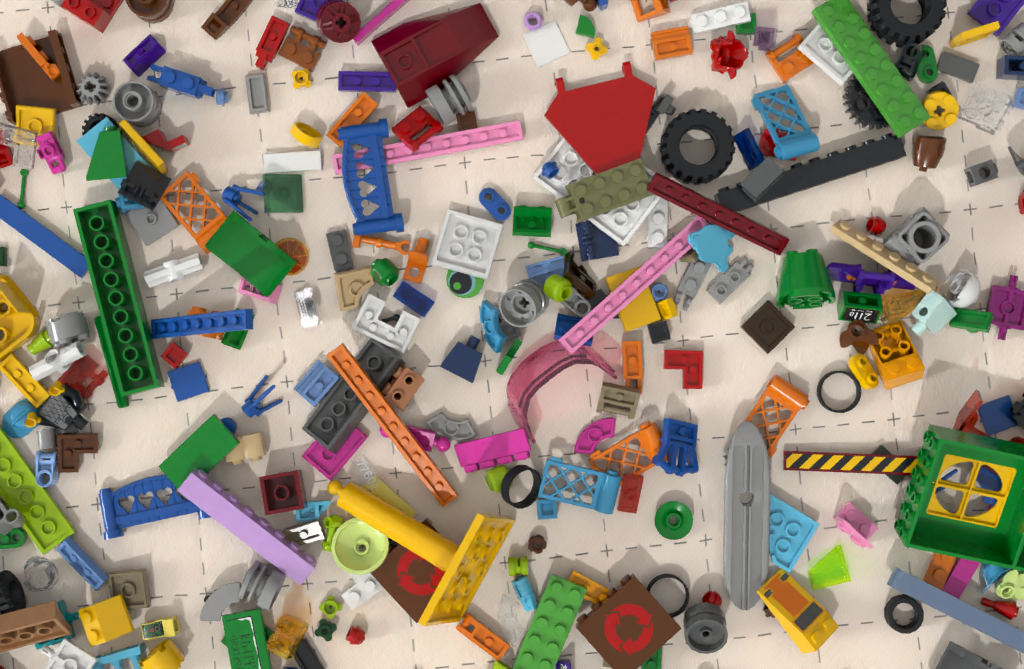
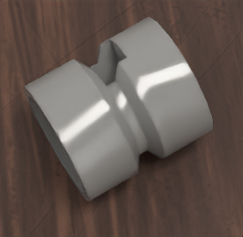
M1023 22L999 41L1000 47L1006 55L1020 56L1024 53Z

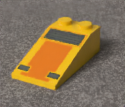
M779 568L756 591L803 654L816 652L839 628L828 611L782 568Z

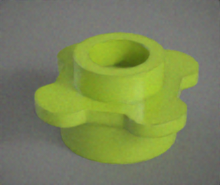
M330 595L324 603L320 604L319 609L329 619H332L337 611L342 610L343 606L335 600L334 596Z

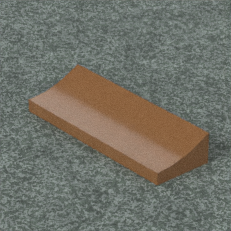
M56 600L0 615V653L72 634V627L62 615Z

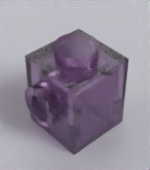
M756 26L753 46H759L758 50L770 51V48H775L778 28Z

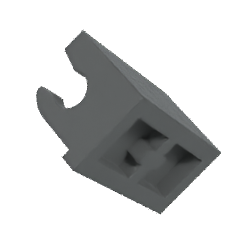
M768 156L740 183L743 187L742 190L756 203L783 177L784 170Z

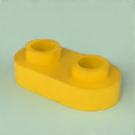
M861 353L851 356L848 364L861 387L865 390L877 387L879 382L878 376L867 358Z

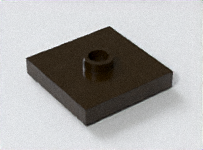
M769 300L740 326L766 354H769L795 328Z

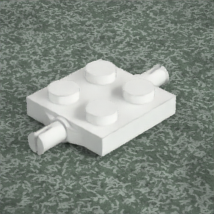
M67 638L63 639L56 650L44 645L40 651L50 657L45 669H93L98 661L97 657Z

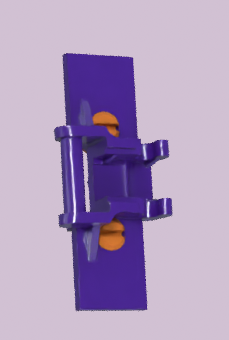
M831 262L827 266L831 281L853 283V292L862 291L864 286L872 287L873 294H884L886 290L891 288L914 290L916 286L889 269L879 273L864 271L862 264Z

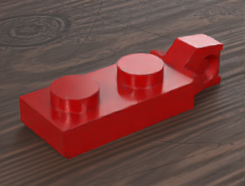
M271 16L256 48L257 52L255 55L258 59L255 65L257 68L264 70L267 63H272L273 59H275L290 27L288 22Z

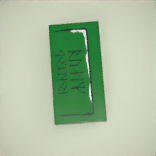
M261 608L222 615L231 669H272Z

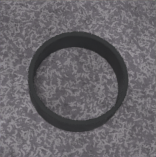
M832 371L820 379L817 386V397L825 409L831 412L845 413L855 408L859 403L861 386L857 378L851 373ZM835 373H843L849 376L856 386L854 402L843 410H833L828 407L821 395L824 381Z
M517 465L511 468L502 480L501 495L503 500L518 509L532 505L538 498L541 484L540 474L527 465ZM530 470L533 475V486L530 493L522 501L512 503L509 489L513 479L519 473Z
M661 574L650 581L647 587L649 592L653 584L662 578H674L680 581L685 588L686 598L684 604L679 610L669 614L673 618L680 615L686 609L689 603V591L679 577L673 574Z

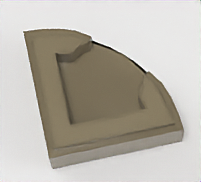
M693 249L687 251L679 258L681 262L696 263L699 259L696 250Z

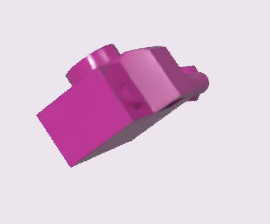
M53 130L35 137L40 146L36 151L40 159L46 160L51 172L56 175L66 171V166L62 159L66 156ZM58 161L59 165L54 167L53 162Z

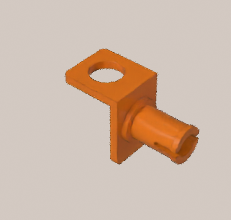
M418 238L415 251L409 250L408 263L403 279L421 284L427 267L428 255H426L429 240ZM417 268L420 274L418 277H412L409 275V270Z

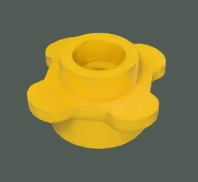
M599 37L595 38L594 42L587 43L585 46L586 51H589L593 60H598L599 57L608 52V48L603 45L602 39Z
M308 69L294 70L292 72L293 87L295 89L300 87L309 88L312 85Z

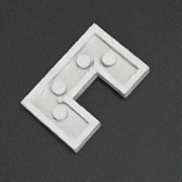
M368 294L352 328L404 353L420 318L403 310L396 326L393 327L378 320L386 302Z

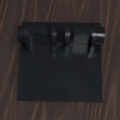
M136 161L127 178L122 180L118 193L153 211L172 179Z

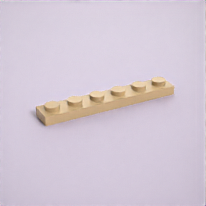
M840 219L832 225L829 232L925 293L929 294L938 285L939 281L933 275L923 272L914 263L907 262L898 253L891 252L882 243L874 241L866 233L853 228L850 223Z

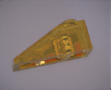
M919 289L882 298L883 311L880 315L881 322L888 321V324L900 322L899 318L906 317L911 313L927 293Z

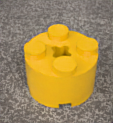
M168 638V640H163L151 649L148 658L146 659L144 656L138 662V665L142 669H179L181 667L180 664L185 658L173 641Z

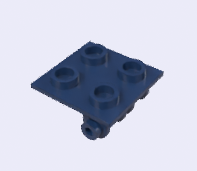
M584 221L575 224L581 261L619 256L617 242L591 222Z

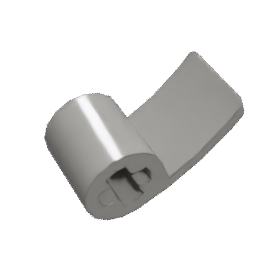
M72 425L66 430L59 428L37 430L38 449L58 447V433H76L75 426Z

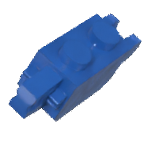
M151 64L150 69L161 72V76L159 79L148 75L146 80L159 84L167 90L195 99L202 98L203 95L214 98L216 90L206 86L207 81H204L201 77L167 66L161 67Z

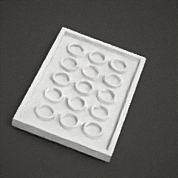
M562 138L532 178L557 198L568 196V192L565 189L566 185L591 177L595 173L566 140ZM549 161L551 163L555 161L559 168L558 174L552 179H548L541 174L543 165ZM644 166L648 179L651 181L655 173ZM654 194L587 220L625 247L661 200V197ZM580 198L579 202L584 203V199Z

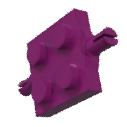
M1010 275L1008 286L991 285L986 312H991L994 315L991 324L999 328L997 338L999 340H1006L1007 329L1024 330V291L1016 288L1018 276Z

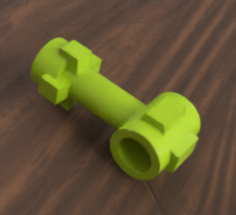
M330 515V517H325L324 526L328 528L327 537L322 542V549L324 551L332 552L331 544L336 528L343 524L342 517L338 515Z

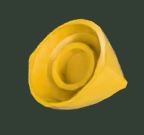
M294 122L290 129V134L298 142L312 148H317L323 138L316 129L301 122Z

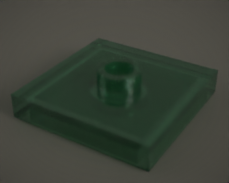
M263 174L265 213H303L301 174Z

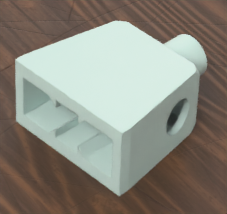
M933 290L926 294L913 310L912 315L917 319V322L912 326L911 330L918 336L926 329L935 334L955 317L957 313L945 298Z

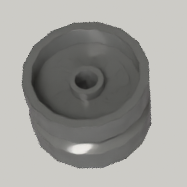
M703 602L688 608L683 618L684 635L687 645L692 650L703 654L714 653L722 649L727 643L728 631L726 618L720 607L712 603Z

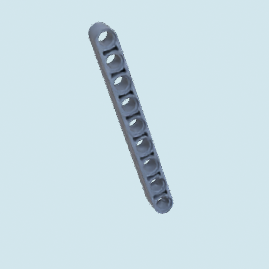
M897 567L894 568L887 585L1024 653L1023 631Z

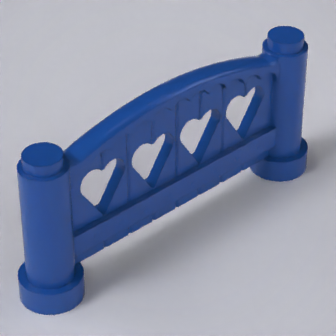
M378 119V122L338 128V139L344 142L342 151L343 184L349 206L356 219V223L352 224L354 235L361 236L396 231V233L404 232L402 213L394 214L382 144V138L389 137L387 119ZM358 143L371 150L360 159H356L353 155L355 151L352 146ZM358 162L373 168L363 178L357 176L358 170L355 165ZM361 181L376 187L366 197L360 195L361 189L358 184ZM364 200L379 206L369 216L363 214L364 208L361 203Z
M165 474L134 481L116 491H111V488L99 490L100 494H98L105 532H103L104 540L124 536L123 528L196 512L199 520L211 516L189 499H186L185 502L176 492V486ZM166 488H171L172 494L167 505L157 496L159 489L164 491ZM147 492L153 493L148 509L138 500L140 493L144 495ZM134 497L130 513L120 505V498Z

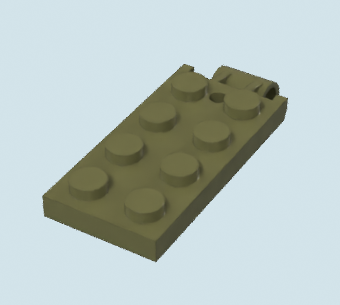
M639 158L566 185L565 189L568 192V196L554 201L561 219L576 214L577 222L579 223L654 194L646 189L650 181L642 159ZM583 198L584 203H580L579 199Z

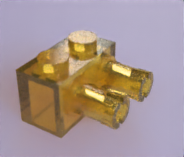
M284 614L277 622L275 633L268 640L267 650L285 660H293L310 624L291 614Z

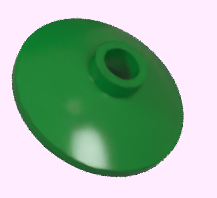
M670 501L658 508L654 523L657 531L664 538L678 540L690 532L693 525V516L689 508L683 503ZM675 516L676 522L670 523V517Z

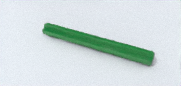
M97 316L94 318L117 406L118 408H124L129 406L127 396L121 397L101 317Z

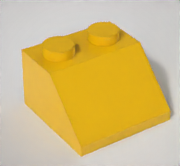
M122 594L92 603L78 610L91 647L135 630Z

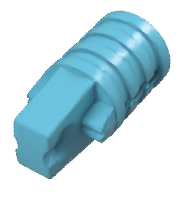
M527 575L513 579L511 583L526 611L535 610L538 604Z

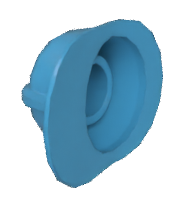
M27 398L19 401L4 415L2 421L4 431L13 438H22L28 435L38 426V423L30 428L25 425V419H27V415L30 412H34L39 417L38 413L42 410L43 405L36 409Z
M984 563L982 575L987 586L980 594L986 592L997 580L1012 569Z

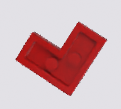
M664 350L663 369L683 370L682 389H702L703 351Z

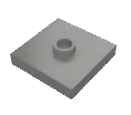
M161 199L153 211L145 207L144 209L130 210L126 213L146 246L179 227L171 211Z

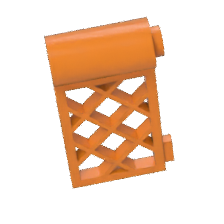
M187 171L165 190L161 200L191 234L202 250L209 254L211 251L205 247V244L228 217L198 184L201 180L194 172L190 174ZM187 178L192 182L191 191L181 190L182 182ZM170 192H178L177 203H169L165 196ZM181 193H191L190 204L180 203ZM194 194H202L204 196V205H194ZM180 206L190 207L189 218L180 216ZM193 207L203 208V219L192 218ZM207 208L215 209L219 215L213 220L206 219ZM192 221H202V229L198 233L192 230Z
M777 374L769 381L765 391L745 419V421L752 422L754 414L762 413L764 423L756 426L757 428L765 426L767 436L763 437V439L768 440L769 447L767 451L769 457H772L778 449L775 445L800 409L804 410L810 402L808 394ZM766 396L773 399L774 408H763L762 402ZM787 408L791 411L787 419L780 420L779 409ZM775 410L777 421L767 423L765 412ZM778 424L779 432L776 435L769 436L767 426Z
M647 420L639 425L640 429L602 452L598 449L589 454L591 458L588 459V462L594 470L603 472L608 470L610 461L621 463L619 475L623 479H621L620 486L655 466L652 463V458L657 454L662 443L660 440L662 434L655 422ZM637 437L640 442L639 449L628 448L629 441ZM613 450H624L622 460L611 458ZM627 451L637 453L635 463L624 461ZM668 451L664 458L665 461L668 460ZM640 454L648 456L651 463L645 466L639 465ZM599 458L608 460L605 469L597 468L594 461ZM623 464L634 466L633 472L630 475L621 474Z

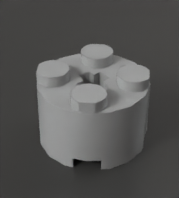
M83 311L63 314L56 321L52 322V319L44 322L54 349L63 347L71 341L72 343L81 342L85 338L90 337V331Z

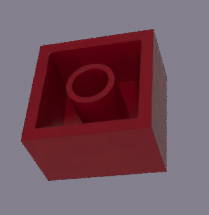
M302 470L259 477L265 516L308 507Z

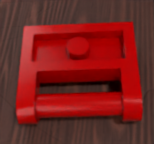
M419 106L392 127V132L415 153L419 150V146L434 134L440 133L444 128L439 121H436L424 108ZM427 126L431 127L416 140H411Z

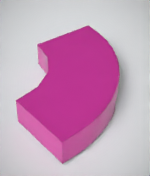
M603 418L588 425L579 435L574 453L591 454L600 441L605 438L614 437L616 418Z

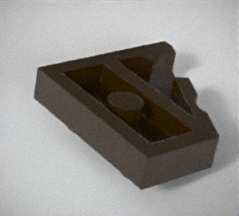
M570 251L565 256L563 276L577 287L581 294L591 299L596 293V283L583 265L578 267L573 260L575 254Z

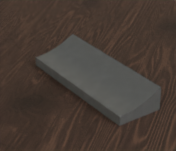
M370 338L355 358L381 393H383L382 388L387 382L390 383L394 378L393 373L396 368L406 363L373 338ZM341 376L302 429L328 451L337 454L369 411Z

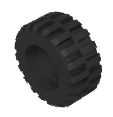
M870 0L867 4V11H870L867 18L868 21L873 23L870 26L872 31L877 30L879 33L877 37L879 39L883 37L887 39L885 43L889 45L896 43V47H903L911 42L919 44L932 35L942 24L941 20L945 18L946 11L943 9L947 6V0H918L922 15L920 21L916 24H906L898 20L892 12L891 0Z
M690 109L686 113H680L665 129L660 141L661 146L659 147L662 154L661 161L662 164L665 163L667 172H671L676 180H683L685 184H706L718 178L731 164L736 149L734 147L735 136L731 134V126L725 124L726 120L723 117L721 119L717 117L716 112L712 111L709 113L707 109H700L699 111ZM700 130L712 138L715 152L707 163L701 165L692 164L682 156L679 148L680 140L688 131Z

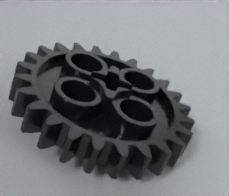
M853 75L854 80L850 79L847 82L850 86L844 88L848 93L842 96L847 99L843 105L849 107L845 113H852L849 119L856 118L855 125L862 122V128L869 125V130L874 129L875 126L877 130L881 129L882 125L885 128L888 127V122L883 115L878 114L876 105L856 76ZM859 100L865 103V108L860 107Z

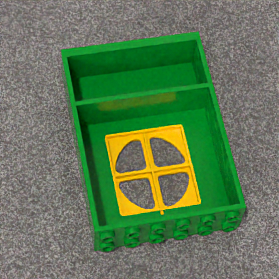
M929 424L928 430L923 435L924 442L922 448L917 453V464L912 468L911 482L906 486L905 500L900 504L899 518L894 523V529L903 545L909 548L1024 571V444ZM960 462H973L965 484L940 479L941 474L950 466ZM982 465H988L998 473L1002 482L1001 490L994 491L975 486V481ZM938 487L963 492L955 513L947 511L939 504L935 494ZM972 494L997 499L996 504L982 514L974 516L964 515Z

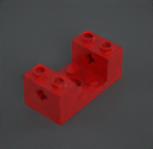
M64 0L61 7L103 34L124 0Z

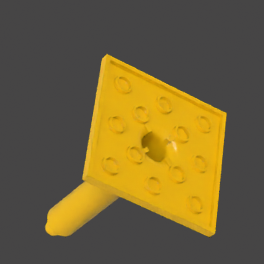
M332 480L327 486L330 494L339 495L338 507L445 572L418 621L424 627L462 620L516 521L510 516L478 513L459 546L353 481L343 487L340 481Z

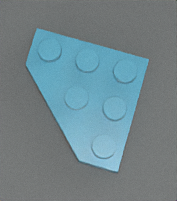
M770 494L769 553L771 561L790 573L820 524Z

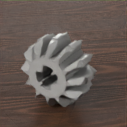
M89 72L86 73V78L80 76L82 83H76V86L80 87L76 93L81 95L80 99L82 101H86L89 105H92L93 102L99 105L100 99L106 101L104 95L110 94L106 90L110 85L105 82L106 78L104 76L100 77L97 72L93 75Z

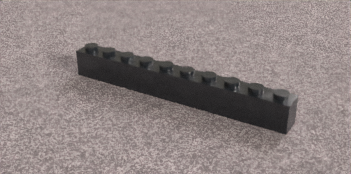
M892 133L881 136L882 140L875 142L874 139L863 142V146L856 147V145L846 147L845 152L838 153L837 150L826 154L827 158L820 160V157H815L808 160V164L802 165L800 162L790 166L791 169L784 171L783 177L756 203L742 190L741 182L737 183V187L729 189V186L718 189V193L714 195L716 202L739 212L901 159L907 155L901 137L898 138L897 135L893 136Z

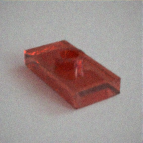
M624 473L617 505L618 511L637 513L644 479L643 475Z

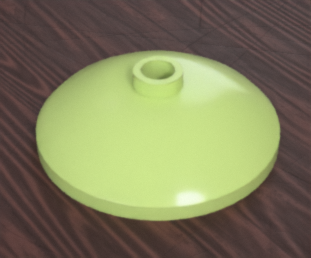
M352 518L344 522L335 532L331 544L332 555L337 565L345 572L354 575L368 574L378 569L385 561L389 551V538L360 519ZM366 546L365 551L361 552L360 547Z

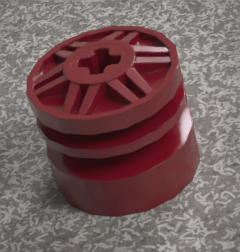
M328 0L319 7L316 13L315 20L318 30L333 42H349L360 31V15L355 7L345 1ZM339 17L340 19L344 20V23H341L340 27L338 24H336V21L339 20Z

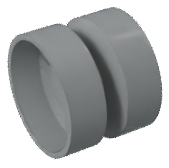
M125 82L116 89L113 95L115 112L134 126H150L160 117L162 103L159 96L141 82Z

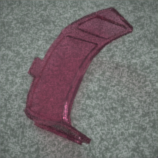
M555 340L533 352L520 363L510 376L506 388L508 407L519 429L525 427L528 440L530 439L533 444L536 441L531 433L527 419L529 403L534 394L549 380L564 369L575 364H592L607 372L614 380L618 378L614 374L616 371L590 346L582 345L573 354H570L559 340Z

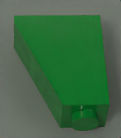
M116 126L104 127L105 131L99 132L86 175V181L128 176L122 129L117 130Z

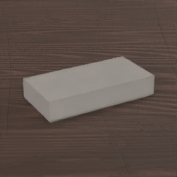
M265 74L246 75L249 113L270 112Z

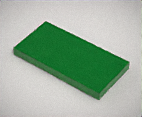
M213 414L158 467L179 488L195 468L201 469L208 474L240 444V441L217 415Z

